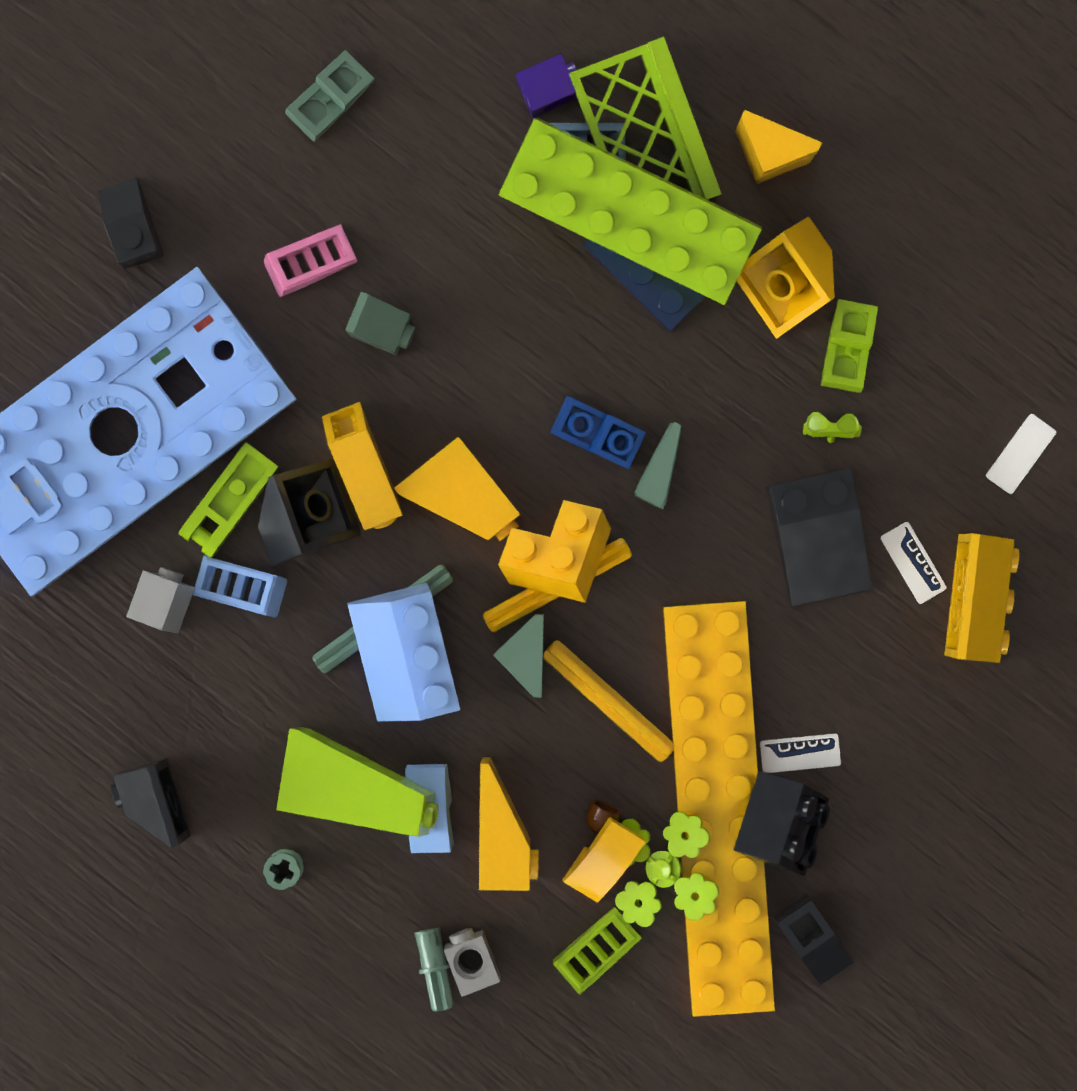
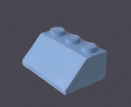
M427 583L347 603L377 722L421 721L460 710L432 594Z

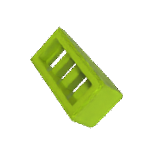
M614 906L553 959V964L580 995L641 940L642 937L630 923L624 921L623 915ZM611 922L626 938L621 944L606 928ZM598 934L613 949L608 955L594 940ZM586 945L600 960L596 966L582 951ZM573 957L586 969L587 973L583 977L569 962Z

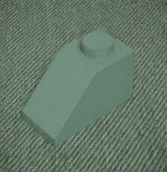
M361 291L345 331L354 339L397 356L400 347L407 350L416 327L410 325L412 317L409 313Z

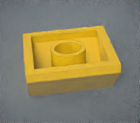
M744 110L735 130L756 184L809 164L822 144L820 141L747 110Z

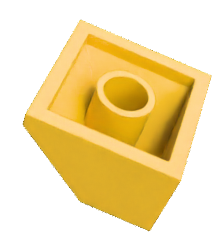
M810 217L783 231L747 258L737 279L738 284L776 339L835 298L832 249Z

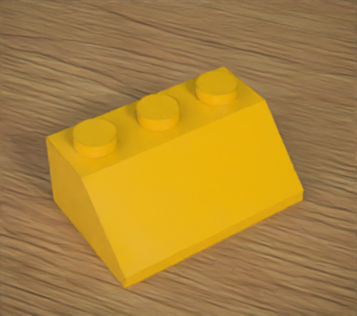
M974 533L958 534L944 656L963 660L1000 663L1001 654H1007L1010 633L1009 630H1004L1006 614L1012 613L1014 606V590L1009 589L1010 574L1017 572L1019 564V549L1014 548L1015 539Z

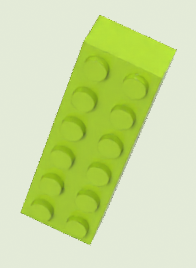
M534 118L499 192V196L725 305L762 230V226L540 118Z

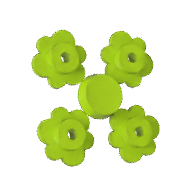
M684 812L674 813L670 818V826L663 830L664 838L669 841V852L657 851L651 856L650 848L647 845L650 841L649 832L644 829L640 830V824L632 818L626 819L621 823L644 837L646 843L629 866L633 865L635 861L644 862L647 860L646 874L651 881L643 882L640 885L636 881H630L626 884L625 891L617 894L615 903L618 909L624 911L623 919L625 922L634 923L636 921L641 927H648L653 924L655 920L654 913L659 912L662 908L660 900L656 898L657 889L655 885L661 888L674 885L675 892L678 895L675 898L674 904L679 910H684L686 917L691 921H698L705 914H711L716 910L714 900L719 894V888L715 882L705 881L701 873H694L690 878H679L682 872V865L678 857L686 854L689 858H695L699 855L700 848L707 846L710 841V834L702 827V819L699 816L693 815L689 817ZM686 832L689 834V838L685 836ZM695 893L699 894V899L696 898Z

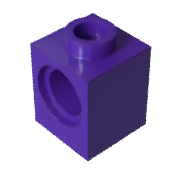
M562 54L516 73V82L532 118L577 99L569 77V73L577 70L573 62L565 63Z

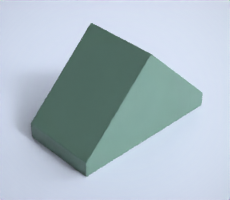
M535 614L493 654L533 697L542 698L544 614Z

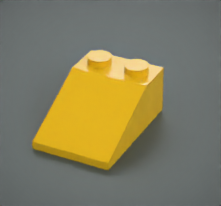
M482 757L480 763L479 890L530 891V880H538L539 850H530V837L491 757Z

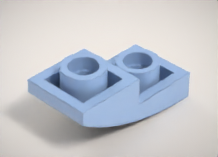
M447 764L407 765L405 778L436 793L434 804H438L439 807L437 823L433 829L430 828L428 835L420 837L409 835L411 853H451L454 846L449 812L452 794Z

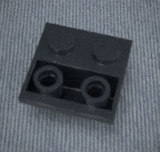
M758 771L734 851L805 877L807 868L812 867L817 856V845L815 842L819 830L825 827L829 818L830 807L827 805L829 798L803 783Z

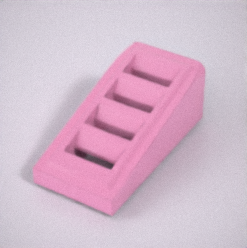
M339 224L267 253L264 258V265L279 297H283L357 263L358 260L342 225ZM331 239L341 258L336 261L333 260L326 245V242ZM317 247L325 264L324 266H318L311 251L312 248ZM302 254L309 272L303 274L295 257L296 255ZM281 262H287L293 276L292 279L287 280L281 267Z

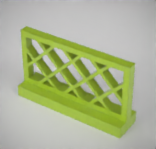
M664 37L569 73L595 146L607 151L604 144L606 142L614 146L611 151L614 155H616L618 149L640 158L637 166L641 168L645 161L666 170L663 179L667 181L671 173L686 179L692 193L706 200L721 195L719 185ZM641 56L647 72L640 87L619 78L625 61ZM618 64L614 75L604 71V69ZM597 73L611 80L602 102L586 95L581 78ZM649 80L654 93L645 90ZM615 83L638 92L628 114L607 105ZM642 95L657 101L661 113L655 126L633 117ZM589 103L599 107L595 117ZM603 110L626 119L616 141L602 135L599 131L597 124ZM663 119L667 126L668 132L659 129L663 122ZM630 122L652 131L643 153L621 144ZM657 134L671 140L674 145L675 152L669 165L647 156ZM677 159H679L683 172L674 168Z

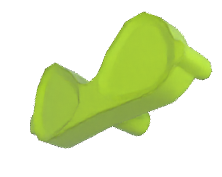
M813 412L808 416L803 426L804 435L827 437L829 443H834L836 437H860L862 430L857 417L848 413L842 416L836 423H831L819 412Z

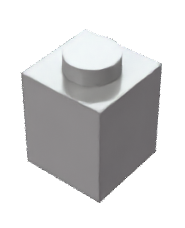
M160 567L158 573L143 570L126 617L161 631L179 633L195 587L181 582L183 574L167 568Z

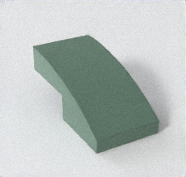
M344 50L316 76L315 82L286 108L285 114L315 142L373 83L374 77Z

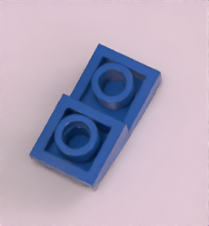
M566 396L550 434L629 469L646 432L572 397Z

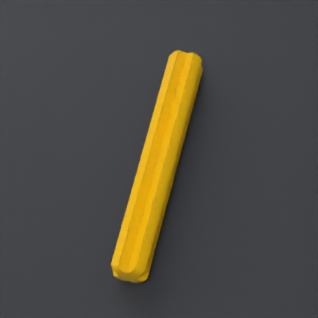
M619 538L605 546L595 577L632 556V552L623 538ZM526 589L484 612L483 619L489 630L496 632L560 596Z
M556 640L545 650L543 659L658 762H663L674 751L673 742L564 644Z

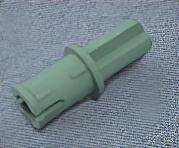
M436 927L414 932L422 969H419V974H425L431 1009L435 1012L448 1010L453 1007V998L447 969L450 966L444 954L441 929Z

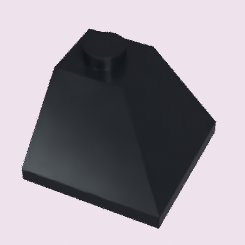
M334 458L268 477L258 528L272 566L361 535Z
M167 758L126 770L113 776L115 784H111L112 797L117 808L123 807L125 816L171 848L180 845L191 836Z

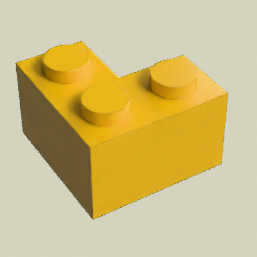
M563 500L551 536L548 537L512 528L498 565L509 584L585 603L611 527L602 509Z

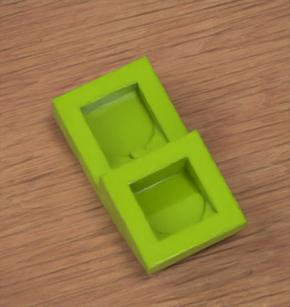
M841 299L837 300L820 386L857 393L862 392L869 350L873 343L878 306Z

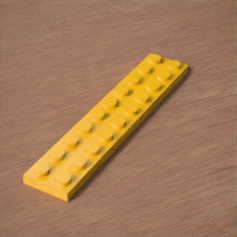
M746 601L663 607L677 811L684 812L689 817L693 815L699 816L702 819V827L710 834L708 845L700 848V853L697 857L689 858L686 854L681 857L682 877L690 878L694 873H701L705 881H713L719 888V894L714 900L716 910L713 913L705 914L698 921H691L685 915L692 1016L775 1011L764 862L734 851L758 774ZM686 832L685 836L689 838V834ZM695 893L696 898L699 899V894Z

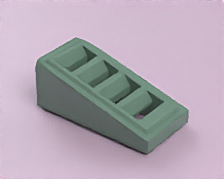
M676 422L668 425L633 492L635 497L660 510L664 509L667 502L681 436V425Z

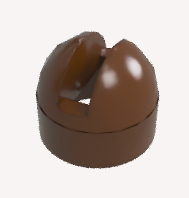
M593 799L586 812L587 825L593 832L599 833L609 817L618 822L621 811L609 803Z

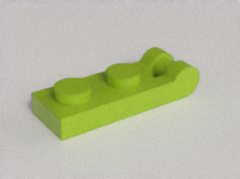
M245 442L184 523L178 534L187 541L194 540L203 547L201 552L209 558H213L266 487L268 477L275 475L280 467L249 443ZM207 516L219 524L213 534L201 526Z

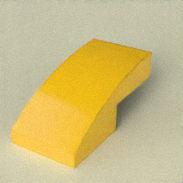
M609 817L590 847L587 848L585 846L563 878V882L598 903L619 880L646 843L644 837Z

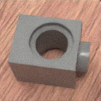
M467 928L449 936L451 942L445 944L444 953L461 997L500 982L501 974L484 930L474 933L472 928ZM465 950H476L482 956L483 962L477 968H466L460 962V954Z

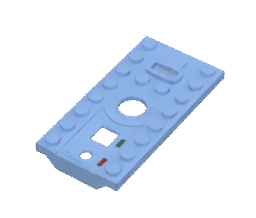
M195 267L0 413V556L31 597L37 595L297 400L248 331L198 267ZM222 340L229 341L234 347V353L228 360H220L214 354L215 345ZM185 357L203 380L206 387L181 406L176 407L156 378ZM119 407L127 410L134 416L138 425V437L135 445L128 452L120 456H109L95 447L91 438V426L100 412L108 408Z

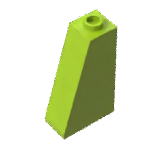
M289 728L276 810L415 837L428 835L430 828L433 829L435 827L439 813L438 804H434L436 793L310 728Z

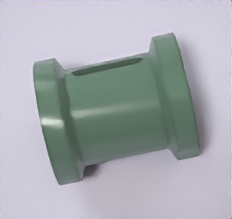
M288 848L279 849L273 853L265 863L263 870L268 885L278 890H285L288 887L294 886L303 874V859L299 853ZM283 860L290 862L289 870L294 872V874L288 873L285 878L278 876L279 869L274 866V864L279 865Z

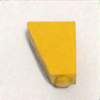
M357 402L322 416L329 449L363 529L367 530L372 527L380 529L391 525L396 518L403 515L398 497L361 403Z
M459 437L394 487L400 496L487 540L496 536L501 541L510 534L512 528L517 529L519 527L515 519L520 516V513Z

